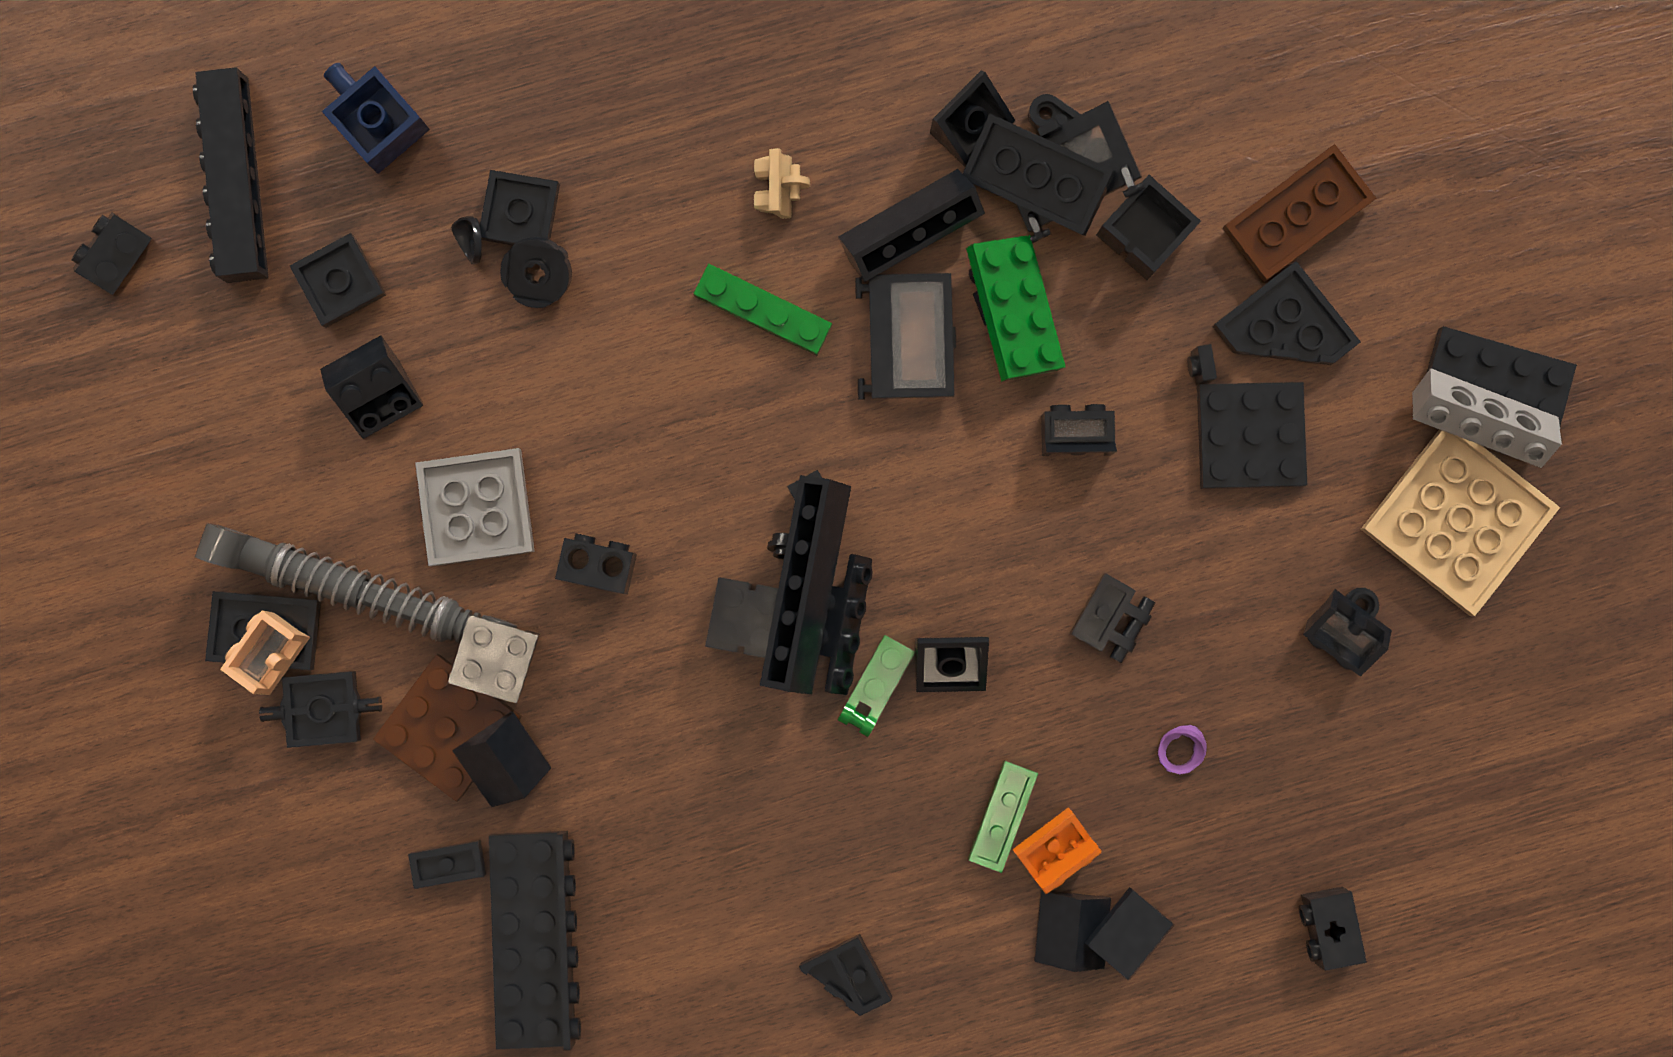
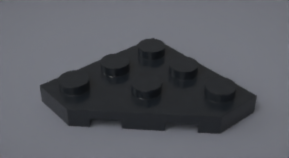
M1297 261L1212 326L1233 353L1332 365L1361 343Z

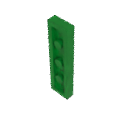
M709 263L693 293L694 297L818 356L832 327L831 322Z

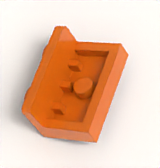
M1069 807L1012 849L1045 894L1061 886L1066 879L1082 867L1089 865L1102 852Z

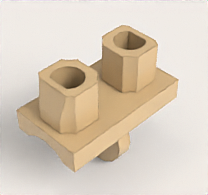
M779 148L769 149V156L754 160L756 178L760 181L769 180V190L755 192L754 207L760 212L773 213L781 219L791 218V200H800V190L810 187V179L806 176H800V165L792 164L791 156L782 154Z

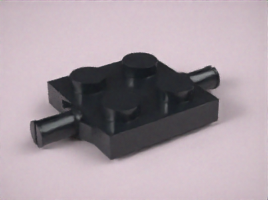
M356 671L283 677V697L280 706L260 707L259 714L273 713V715L259 716L261 722L281 720L286 730L287 748L361 741L359 722L361 713L381 712L382 705L368 706V704L382 703V699L380 696L360 699L357 691Z

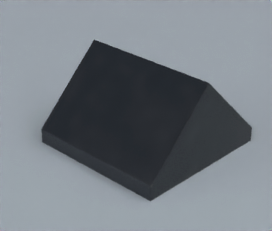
M981 70L932 119L930 134L966 167L989 114L1012 124L1016 120L986 72Z
M989 637L915 638L916 692L986 691Z
M513 711L452 750L491 807L524 799L551 769L550 764Z
M1129 887L1085 943L1127 980H1131L1175 924Z
M1040 890L1034 961L1072 972L1105 969V960L1093 951L1085 941L1110 912L1111 897L1055 891L1045 894L1043 890Z

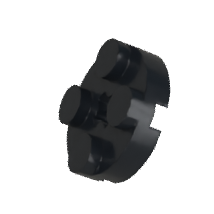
M528 237L516 242L504 255L500 274L505 288L508 287L509 291L514 295L513 298L518 303L531 308H543L558 301L568 290L572 279V268L568 260V253L563 247L543 237ZM535 264L540 265L541 269L545 272V276H541L539 281L533 280V274L528 273V268H532Z

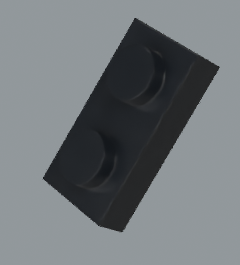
M481 840L408 854L414 889L484 877L486 875Z

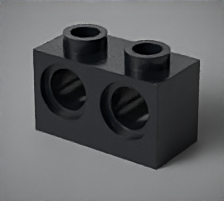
M575 533L574 540L564 538L555 579L628 595L637 554L628 552L630 545L609 541L608 547L595 545V537ZM578 550H585L589 557L587 565L582 569H576L572 564V556ZM618 557L623 563V569L619 575L611 577L606 572V563L609 559Z

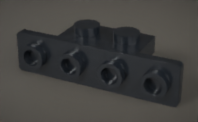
M850 554L844 587L832 586L820 655L830 657L825 692L847 695L849 687L853 682L854 673L852 669L855 653L860 645L859 631L861 620L866 612V593L873 574L871 567L872 559L868 557Z

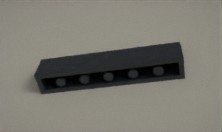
M237 67L195 72L196 84L193 85V97L199 106L200 118L196 119V129L203 145V152L199 154V161L206 175V185L203 186V198L206 205L209 206L210 219L206 221V230L213 245V253L209 256L211 270L216 277L227 283L267 279L269 277L249 79Z
M800 475L760 686L812 695L852 486L831 479Z

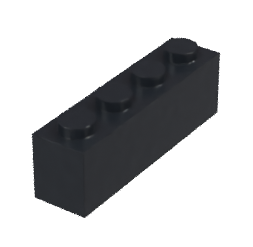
M956 169L838 236L850 264L866 282L982 216L985 212L975 186L959 169Z

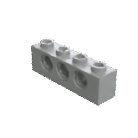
M1429 369L1412 392L1414 420L1540 468L1545 465L1562 445L1559 417L1434 369Z

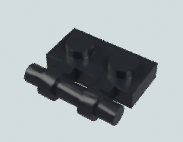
M1105 573L1075 623L1070 635L1098 651H1103L1108 640L1116 646L1110 658L1122 663L1127 653H1132L1136 646L1134 641L1142 626H1147L1152 618L1149 614L1155 602L1143 596L1138 607L1132 605L1130 601L1136 590ZM1124 613L1131 617L1124 632L1120 634L1114 629Z

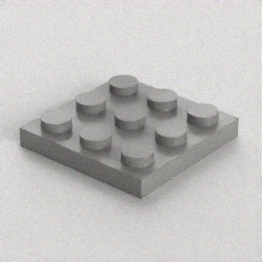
M520 448L415 463L428 566L432 567L535 552L522 451Z

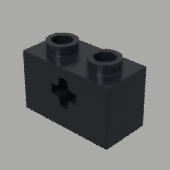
M1336 887L1301 894L1303 905H1299V915L1303 926L1308 927L1310 940L1306 941V949L1311 962L1315 961V964L1325 971L1367 963L1352 891L1344 887ZM1329 922L1335 924V928L1330 929L1331 936L1325 933V930L1330 928Z

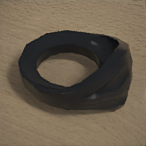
M473 216L461 217L452 224V233L470 263L478 264L481 260L482 248L480 223Z

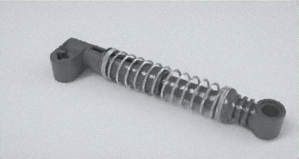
M206 523L195 554V558L226 568L241 569L263 576L268 583L276 587L283 588L286 584L292 586L293 593L302 589L305 591L306 597L312 593L318 595L319 602L327 598L331 600L332 606L338 602L344 604L345 610L350 607L356 608L358 615L367 606L371 608L369 615L371 619L376 616L378 610L384 612L382 619L384 623L389 620L391 615L396 616L395 625L397 628L401 626L404 619L410 621L408 628L410 632L415 629L417 624L423 625L422 636L424 637L430 628V637L432 640L435 639V641L444 642L455 639V642L460 644L468 617L471 615L517 628V625L488 615L481 617V614L478 612L473 614L472 610L469 609L464 612V608L460 607L458 602L452 598L449 599L443 596L436 601L432 591L423 596L422 590L417 587L410 592L407 583L397 587V583L393 578L384 583V578L381 574L371 578L368 570L358 572L355 565L345 568V564L342 561L334 564L329 556L320 560L316 552L307 555L304 548L296 550L293 544L280 543L275 545L221 525ZM378 577L381 579V585L372 582ZM393 582L394 590L387 588L386 585ZM405 586L407 594L399 592V590ZM418 590L420 598L414 597L412 594ZM429 595L432 596V603L425 601Z

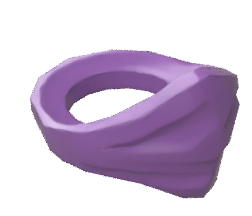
M1185 725L1176 727L1165 733L1161 738L1158 748L1159 761L1169 772L1179 775L1190 773L1203 762L1207 751V743L1202 732L1196 726ZM1181 735L1190 737L1195 742L1193 745L1194 753L1191 759L1182 765L1171 763L1166 756V749L1169 743L1174 739H1178Z

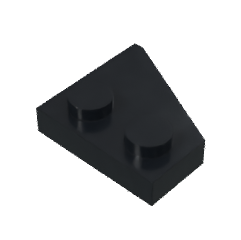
M860 934L799 965L801 972L805 975L809 973L825 986L824 989L834 997L844 1000L846 1006L859 1016L890 1002L893 998Z

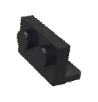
M111 212L108 218L104 215L100 216L91 230L95 237L88 246L82 243L71 260L76 263L73 267L74 272L113 295L152 238Z

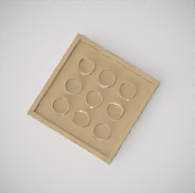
M1439 429L1361 530L1466 614L1476 616L1560 507L1482 445Z

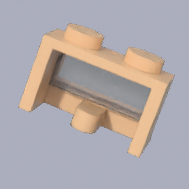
M261 611L260 614H256L246 626L247 632L241 641L229 649L225 656L226 662L220 670L251 693L270 695L306 645L310 636L297 630L277 614Z

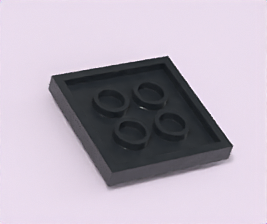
M1303 382L1200 384L1197 386L1200 489L1307 486Z

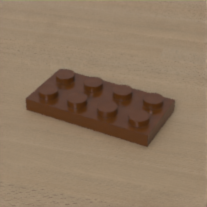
M1334 144L1228 222L1222 229L1261 280L1265 282L1377 198Z

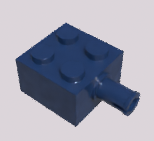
M335 63L325 71L324 78L330 82L340 96L322 111L323 114L377 174L430 130L375 66L357 82L347 73L341 63Z

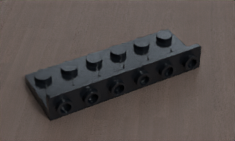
M568 831L489 835L496 1050L563 1046V1051L571 1050L576 1040H580L581 1020L580 1018H575L574 1004H579L580 986L579 982H574L573 968L578 967L579 960L578 947L572 946V932L577 931L576 910L571 911V896L576 894L575 875H570L569 861H574L575 846L574 840L568 839Z

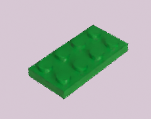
M1030 235L974 243L966 248L1001 382L1059 371L1066 367Z

